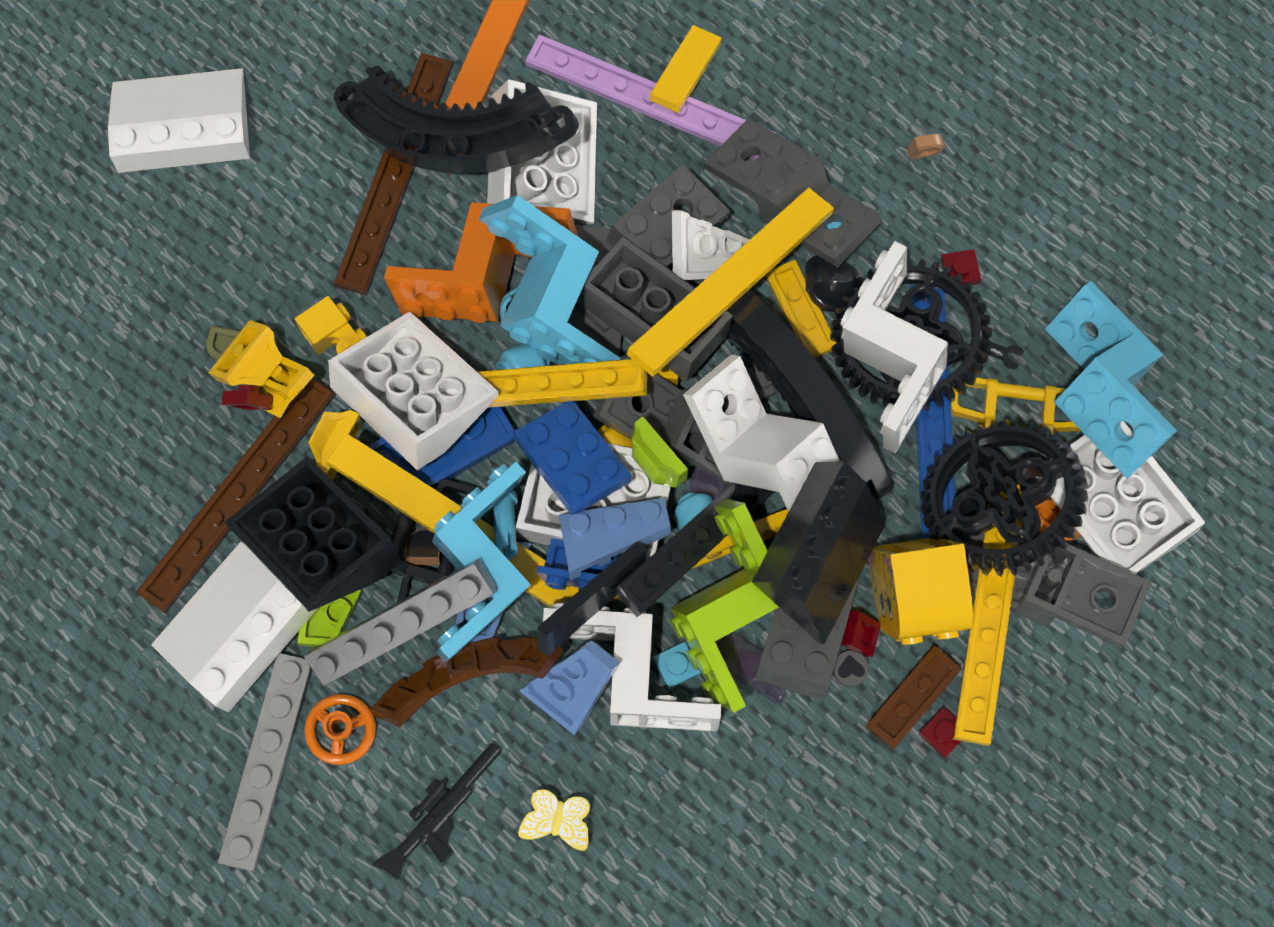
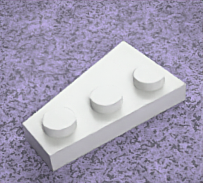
M672 210L673 273L683 280L706 279L750 239L729 230L714 227L712 223L693 218L684 211Z

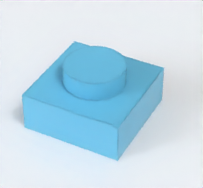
M685 642L653 657L668 690L701 675L700 670H695L687 658L686 651L689 649Z

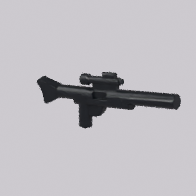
M491 743L448 791L445 789L448 783L445 778L439 783L434 780L425 790L428 795L417 807H414L409 812V816L414 821H418L424 810L428 814L396 850L374 861L373 865L378 869L388 872L398 880L400 879L406 858L409 857L421 842L425 846H429L440 863L448 860L452 853L444 842L449 838L453 830L449 819L472 794L469 788L502 751L495 744Z

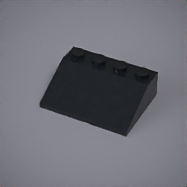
M308 456L224 522L308 612L376 583L402 561L392 539Z
M845 461L814 463L752 580L756 587L819 644H825L885 526L867 483Z

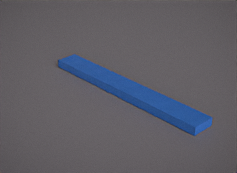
M934 287V290L937 291L942 300V310L938 321L946 323L944 292ZM919 301L913 306L923 310L930 305L925 301ZM946 366L937 383L949 377L948 366ZM945 397L942 398L943 406L941 408H938L934 402H930L929 411L925 412L922 408L916 418L919 497L921 496L920 492L925 491L923 480L929 478L927 467H936L934 456L944 457L942 452L943 446L953 447L950 401ZM954 476L944 495V516L951 514L952 503L955 499ZM920 498L921 538L927 539L930 536L928 528L923 523L924 516L921 512L923 502Z

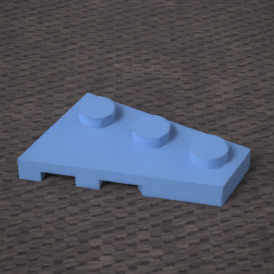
M665 498L584 510L573 515L570 513L559 515L570 580L581 576V571L597 564L601 567L610 563L611 557L626 551L637 541L647 546L671 535Z
M591 640L552 666L543 679L536 677L519 691L575 735L584 725L620 662Z

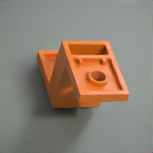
M471 202L453 271L387 266L384 279L402 315L410 311L417 318L425 316L437 317L447 321L465 319L476 323H483L485 321L498 322L500 303L506 293L515 254L525 257L532 256L519 252L515 248L514 243L505 237L494 235L488 230L486 224L478 220L483 208L492 205L491 203ZM534 206L578 236L570 208Z

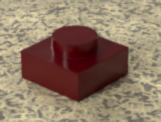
M975 249L941 255L942 269L944 270L949 266L951 278L960 273L963 276L961 285L967 282H971L972 285L981 283L982 279Z
M238 385L237 391H223L222 405L247 411L271 410L272 396L258 393L259 388L255 386Z
M850 611L841 645L851 651L859 652L864 657H873L881 623L860 611Z
M944 707L918 733L943 759L961 742L953 739L956 718Z

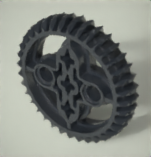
M908 258L907 275L901 284L918 285H914L905 293L899 309L888 306L885 311L948 342L946 366L964 359L962 365L954 374L936 384L923 406V410L927 412L930 409V402H934L938 408H941L943 406V397L950 402L955 401L954 389L959 394L964 395L966 393L965 383L973 386L976 382L974 374H982L983 366L981 363L988 362L989 355L985 351L991 350L992 344L988 340L992 337V329L987 327L990 325L991 319L989 315H984L987 310L986 304L978 303L981 298L979 292L971 293L973 286L971 282L961 285L963 276L960 273L951 278L949 266L940 272L938 271L939 264L936 261L931 265V268H927L923 258L919 261V266H912V260ZM871 269L867 272V277L870 280L875 274ZM858 277V288L852 286L851 292L853 296H842V304L845 307L836 308L834 311V316L837 319L831 322V329L835 332L830 334V340L837 343L831 347L832 354L838 356L835 359L836 367H843L841 370L842 378H850L849 387L854 389L860 386L858 393L861 398L871 393L870 403L873 405L879 399H882V406L885 409L889 403H896L900 393H898L897 387H899L901 381L880 371L881 376L888 382V384H884L865 372L856 358L844 353V340L841 338L843 326L840 323L846 310L849 307L854 308L860 299L858 292L865 279ZM934 287L955 299L965 311L971 330L970 345L964 343L962 335L955 327L938 321L942 310V300L937 291L934 290ZM925 301L930 306L922 310L915 308L913 305L916 302Z
M1007 418L1002 426H998L995 421L991 420L990 428L986 429L978 423L977 432L973 434L965 429L964 439L960 440L953 436L952 442L954 446L952 448L943 446L942 452L944 457L934 456L936 467H927L929 478L923 480L925 491L920 492V498L923 502L921 505V512L924 516L923 523L928 528L930 538L932 540L935 539L936 542L937 540L945 539L963 543L968 569L974 573L980 567L982 573L988 576L992 568L1000 577H1002L1005 569H1009L1011 574L1016 576L1017 567L1021 566L1030 573V563L1036 561L1038 565L1043 567L1045 563L1044 556L1048 555L1056 559V547L1066 550L1067 542L1064 538L1075 539L1076 532L1073 527H1082L1083 521L1080 515L1086 514L1085 502L1089 499L1087 490H1085L1088 487L1086 477H1084L1083 465L1079 464V457L1075 452H1072L1071 446L1067 442L1063 443L1061 436L1057 433L1052 435L1050 429L1046 426L1039 431L1038 425L1032 422L1026 428L1024 421L1021 419L1018 420L1015 426H1012ZM1006 446L1027 447L1042 452L1052 460L1047 463L1040 458L1030 457L1010 466L1002 453L997 452L994 448ZM968 462L966 472L973 487L956 496L952 503L951 514L944 516L943 499L946 489L956 472ZM984 465H986L988 469H991L992 474H989L988 471H985ZM1042 477L1037 483H1028L1032 478ZM1063 477L1065 482V500L1062 509L1054 522L1039 535L1041 520L1035 506L1052 496L1057 479ZM1017 485L1020 486V489L1022 491L1021 496L1017 489ZM1000 492H1002L1003 495H1006L1008 499L1007 502L1004 500V498L1001 499L999 495ZM986 500L989 502L990 509L986 505ZM979 510L974 516L965 517L968 512ZM1016 519L1019 521V523L1023 524V530L1020 528V526L1016 525ZM996 527L1003 539L1016 547L998 550L978 548L963 542L955 533L962 531L970 536H978Z

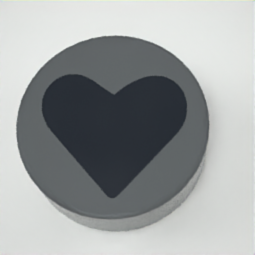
M845 651L837 657L833 671L834 679L843 687H857L868 676V662L859 652Z

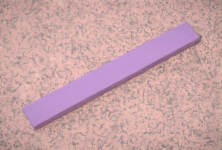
M540 34L525 60L526 65L718 146H721L746 121L692 97H689L681 111L676 113L649 100L650 93L656 85L655 82ZM751 155L747 158L755 161L759 155Z

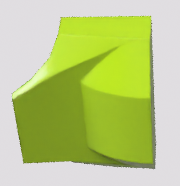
M643 416L634 423L632 430V458L653 483L677 488L687 480V467Z

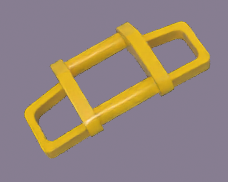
M976 377V382L973 386L966 383L965 386L985 389L983 413L959 406L958 392L955 389V401L950 402V410L953 416L982 423V426L986 429L990 428L991 420L996 422L997 396L1041 401L1040 430L1046 426L1050 429L1052 435L1055 432L1081 431L1073 422H1054V402L1066 388H1056V386L1045 385L1044 388L998 383V379L994 378L983 379Z

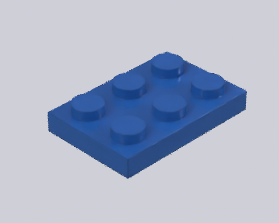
M566 401L513 432L514 441L571 515L583 511L631 482L632 475L574 401Z

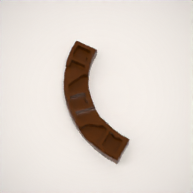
M500 637L471 642L465 645L447 663L439 655L424 662L422 669L412 674L406 680L403 677L379 698L370 710L375 717L400 728L414 712L431 698L466 680L495 673H521L543 679L564 651L561 646H558L551 654L546 656L538 650V638L519 637V640H501Z

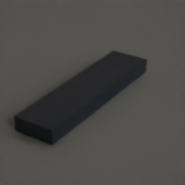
M635 542L537 627L538 650L548 656L616 596L613 590L647 560V548L640 542Z

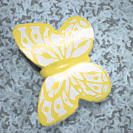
M545 789L534 792L531 801L535 811L529 812L523 819L518 832L519 837L525 840H534L549 834L553 836L559 835L572 848L585 851L588 848V827L582 820L590 812L588 800L583 797H572L562 802L558 801L552 792Z

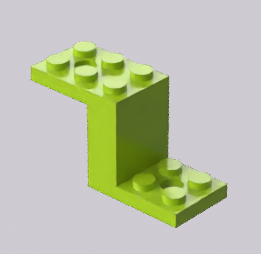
M725 499L714 505L718 513L715 516V521L722 534L729 535L733 547L730 548L731 555L739 567L743 566L744 569L671 607L674 618L670 619V622L677 636L680 639L684 637L690 648L686 651L687 658L695 670L700 669L705 679L701 686L707 698L715 700L716 704H721V707L723 706L735 713L746 707L715 641L779 608V606L752 583L768 551L745 503Z

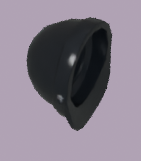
M817 255L807 261L805 266V291L808 293L811 301L819 309L827 312H834L836 308L845 307L842 304V296L852 297V286L858 288L857 277L852 267L846 262L836 267Z

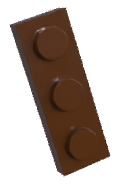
M933 646L865 728L893 751L962 668L937 647Z

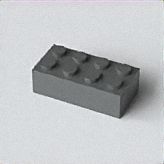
M622 237L589 273L579 295L578 303L635 343L695 288ZM725 311L675 356L666 367L687 382L728 335L733 315Z
M859 577L825 644H819L780 607L775 609L755 680L824 701Z

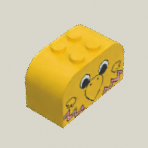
M927 538L874 546L868 561L878 620L881 623V629L884 634L894 638L895 641H901L902 645L923 642V636L930 635L937 636V639H950L959 637L958 631L971 629L973 605L963 543L945 539L937 540L936 542L935 539Z

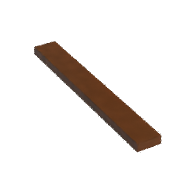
M421 52L406 91L407 94L412 93L417 99L421 97L427 103L434 101L438 105L453 66L452 61ZM383 152L335 278V287L367 296L415 166L401 162Z
M312 378L292 400L282 417H273L136 591L139 596L166 614L231 531L224 522L261 493L336 397L335 392Z

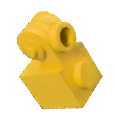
M329 296L294 318L298 329L318 355L334 344H337L336 352L340 354L367 337L360 328L355 331L348 323L352 318L346 308L340 302L335 305Z

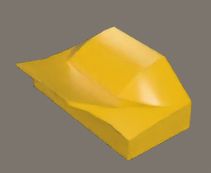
M249 320L208 373L216 381L231 386L239 384L263 386L283 360V356L274 342V332L266 325Z
M283 357L281 363L264 385L255 386L259 388L258 393L272 396L271 410L264 411L281 418L289 404L313 378L314 374L307 367Z
M352 410L342 413L324 412L308 441L315 457L316 465L332 481L338 471L326 464L327 460L346 433L356 438L363 425L360 414Z

